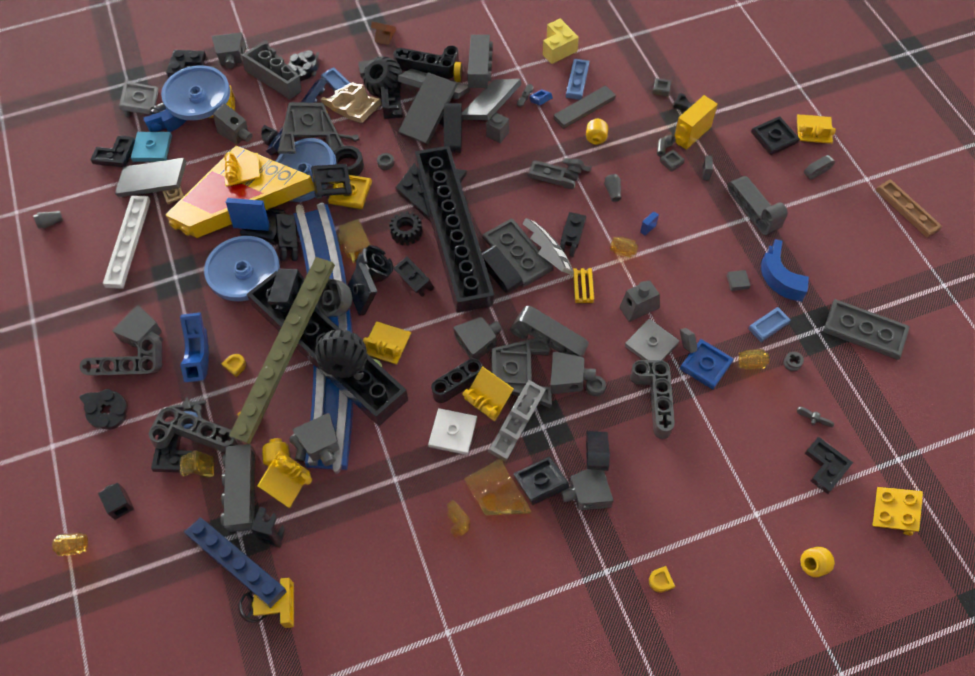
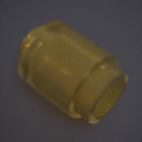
M621 236L613 237L610 251H614V254L631 258L637 254L639 245L636 244V240Z
M764 349L744 350L738 354L739 366L745 369L765 368L766 364H769V354L765 353Z
M80 532L58 534L52 542V550L58 556L81 554L88 549V537Z

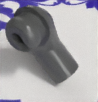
M670 134L658 141V156H664L666 148L673 145L676 141L674 135Z
M295 434L290 436V443L297 449L295 460L304 462L306 451L297 440Z

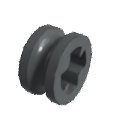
M789 352L784 359V366L787 370L798 371L804 362V358L798 352Z

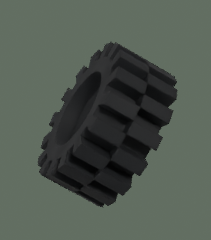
M402 211L399 216L395 214V218H391L389 223L392 239H395L397 244L400 241V245L406 243L407 246L409 242L414 244L415 240H420L423 231L421 219H419L418 215L415 216L413 212L409 214V211L403 214ZM410 225L413 227L409 231L399 230L402 226Z

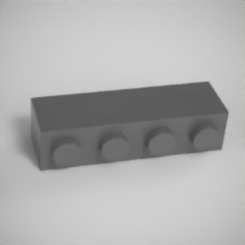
M471 35L468 88H488V81H491L493 41H490V35Z
M251 444L227 446L226 454H223L222 457L225 467V473L222 474V484L225 486V489L221 495V502L224 506V513H221V524L228 532L251 530L255 515V450Z

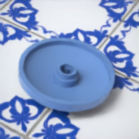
M191 66L181 69L170 76L162 88L161 96L166 109L173 116L184 120H200L212 116L218 108L228 102L230 86L227 78L221 71L209 66Z
M306 138L295 142V154H280L275 161L310 175L312 178V166L336 164V157L333 150L324 141L316 138ZM329 184L322 185V189H326ZM314 191L290 201L303 202L315 197Z
M238 236L219 244L210 253L205 263L204 274L209 287L219 297L230 301L249 300L247 293L275 271L278 272L280 263L275 249L267 241L254 236Z

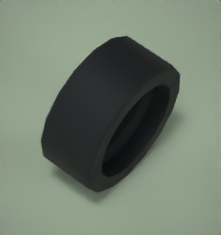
M346 145L333 151L336 157V164L343 158L348 157L357 160L355 164L347 167L349 175L358 176L363 171V158L358 148Z

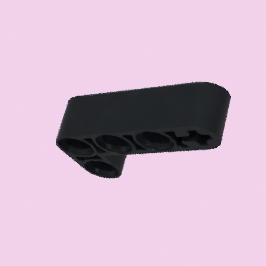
M453 45L447 46L442 55L405 48H398L393 53L394 60L399 64L402 71L415 69L446 79L454 76V64L459 62L458 48Z

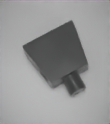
M242 32L212 36L215 51L221 65L233 68L235 63L243 62L242 55L245 53L246 43Z
M224 103L213 113L218 134L235 144H239L242 140L249 142L252 139L253 134L248 131L246 120Z
M642 281L639 285L626 291L619 308L628 322H631L659 309L660 294L651 281Z
M139 305L112 330L121 342L138 348V342L142 337H156L160 339L161 343L163 341V338L159 336L162 330ZM149 341V342L147 343V347H148L150 344L153 345V343H152L151 341Z
M482 317L453 327L454 337L469 359L478 360L496 346L495 334L502 331L498 321L488 325Z
M553 352L551 394L582 391L584 380H596V369L585 368L583 357Z
M329 413L292 429L297 440L313 462L321 459L324 466H329L336 461L333 453L340 448Z
M586 469L571 476V488L561 492L563 502L575 500L578 510L611 508L614 501L603 470Z

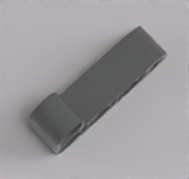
M742 176L728 183L729 193L762 234L767 235L783 227L788 214L787 208L783 203L779 202L771 206L747 176Z
M525 306L510 329L511 333L516 337L525 338L530 334L559 353L583 357L589 345L585 338L531 306Z
M142 337L138 342V356L85 358L80 362L79 368L85 375L157 373L162 368V343L156 337ZM149 341L153 343V347L151 350L147 348V343ZM149 360L153 362V368L151 370L148 368L147 365ZM111 361L114 363V369L112 371L109 368V364ZM130 361H132L134 364L132 370H130L128 367ZM99 364V368H91V365Z
M638 360L632 366L630 379L638 385H650L653 431L659 439H667L671 435L675 424L670 367L667 362L661 360ZM657 389H663L665 392H660ZM662 406L666 408V410L659 409V407Z
M173 407L163 408L149 430L151 443L158 449L167 447L174 434L226 453L227 446H236L235 438L229 436L231 433L230 429ZM167 417H174L170 422L165 421ZM186 424H193L190 429L183 428ZM205 431L212 432L210 436L202 435ZM158 434L165 435L162 439H155Z

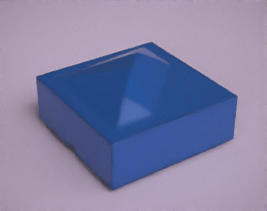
M543 89L529 96L530 101L537 105H542L553 99L552 93Z
M652 212L642 221L640 233L646 236L657 225L659 214Z

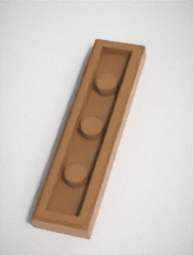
M891 179L877 187L876 192L926 238L942 228L940 223Z

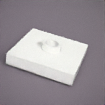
M438 408L428 446L468 455L477 416Z

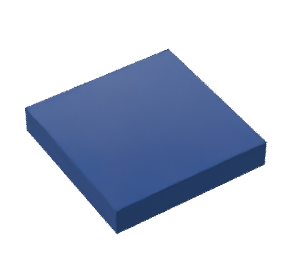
M227 198L225 203L233 228L269 231L270 224L262 200Z
M700 339L697 343L698 350L688 355L680 366V370L713 390L733 363L734 358Z

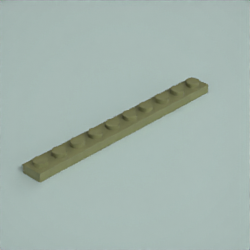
M315 257L229 435L232 438L247 444L251 443L335 267L333 262Z

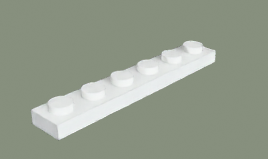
M131 196L103 281L105 288H124L149 208L150 199L148 196Z

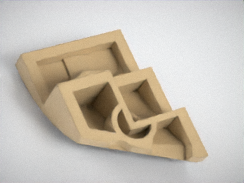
M350 83L334 91L335 95L329 98H321L322 103L334 112L360 123H363L382 104L380 98L367 95L364 85Z

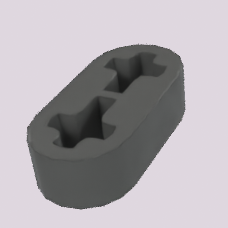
M826 155L811 163L804 170V174L812 180L830 170L835 164V160L830 155Z

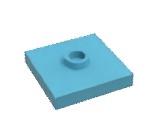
M137 132L131 155L132 161L158 162L167 160L172 139L171 132Z

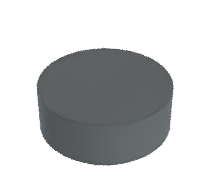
M389 153L379 155L377 158L378 167L382 170L391 169L394 166V157Z
M596 376L595 381L587 380L586 391L590 395L600 396L605 392L606 382L602 377Z

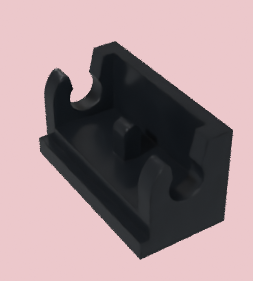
M392 83V84H394V85H392L393 88H397V87H398L397 84ZM388 85L385 88L381 86L384 119L402 118L400 90H395V92L389 94L388 90L391 88Z
M407 256L393 268L421 297L424 296L423 291L425 289L430 291L434 289L430 279Z
M278 269L268 299L270 305H277L275 310L290 311L305 280L298 269Z
M260 507L251 527L252 532L260 542L281 548V540L285 532L284 526L282 525L277 533L274 529L277 519L276 514L273 513L270 518L266 513V508Z

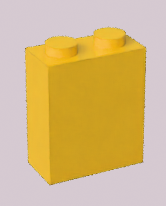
M703 95L678 118L674 135L675 142L686 150L711 128L718 103Z

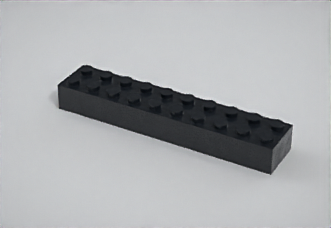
M444 146L415 151V167L456 313L493 306L494 292L450 147Z
M275 271L249 291L247 296L251 305L280 332L289 311L275 310L277 305H270L268 303L277 275V271ZM315 307L296 348L378 426L382 425L408 401L407 390L368 354L364 371L358 372L364 373L363 378L360 380L355 379L353 376L349 378L333 377L322 371L315 357L316 346L326 333L341 329Z

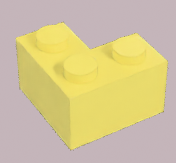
M561 18L547 24V39L543 40V56L551 64L578 51L579 37Z

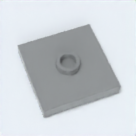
M124 81L119 110L149 114L151 107L156 106L159 87Z
M648 319L625 343V347L642 360L663 361L679 344V340L651 319Z

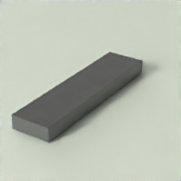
M605 85L554 114V120L564 129L615 100L616 95Z

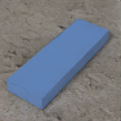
M573 60L566 98L582 99L590 61Z

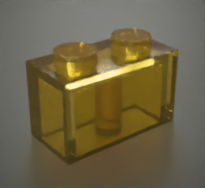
M359 219L338 226L340 231L337 234L341 244H345L343 248L347 258L350 257L353 263H356L359 253L370 245Z

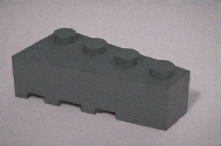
M266 40L242 55L244 69L247 73L286 98L291 99L302 92L300 76L289 65H286L284 59L276 54L274 48H271Z

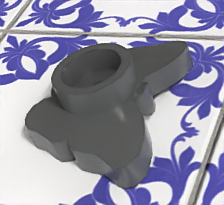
M564 158L563 163L568 166L567 170L578 174L581 173V170L591 171L592 169L591 166H586L580 159Z

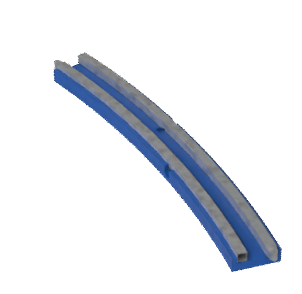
M298 204L296 206L297 213H293L302 245L307 274L315 257L322 258L335 264L329 278L342 281L347 285L340 246L328 204H317V210L304 213L302 206ZM350 308L342 316L328 317L341 330L353 333ZM313 365L310 421L329 413L334 424L340 449L333 453L336 461L329 466H324L321 459L313 462L307 453L305 465L307 468L333 469L335 474H338L341 470H347L353 402Z

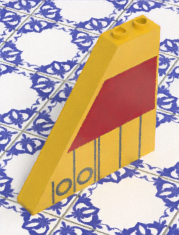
M235 146L230 151L235 155L236 159L254 154L239 146ZM258 155L260 177L226 187L224 162L226 161L223 158L166 214V217L173 229H179L187 236L191 235L199 238L232 224L225 203L227 198L262 200L265 210H268L314 191V183L310 175Z

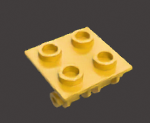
M797 114L799 141L833 144V135L836 128L832 127L831 117Z
M232 152L225 154L226 187L260 177L258 153L237 159Z
M376 321L369 337L363 339L367 354L397 365L411 332Z
M482 366L470 389H466L462 395L466 401L493 421H496L514 388Z
M279 450L257 486L290 508L304 484L309 485L312 482V478L307 469Z
M877 487L873 526L903 530L904 534L912 536L913 532H919L923 491Z

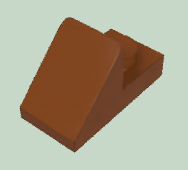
M373 21L371 23V28L376 29L374 42L388 45L396 31V27Z

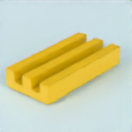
M573 268L575 303H594L592 268H588V270ZM578 275H581L582 298H579ZM585 275H588L589 298L586 297Z

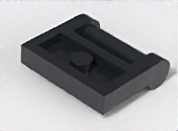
M347 164L316 165L311 167L316 199L333 195L351 196L352 189ZM343 183V188L322 189L324 184Z

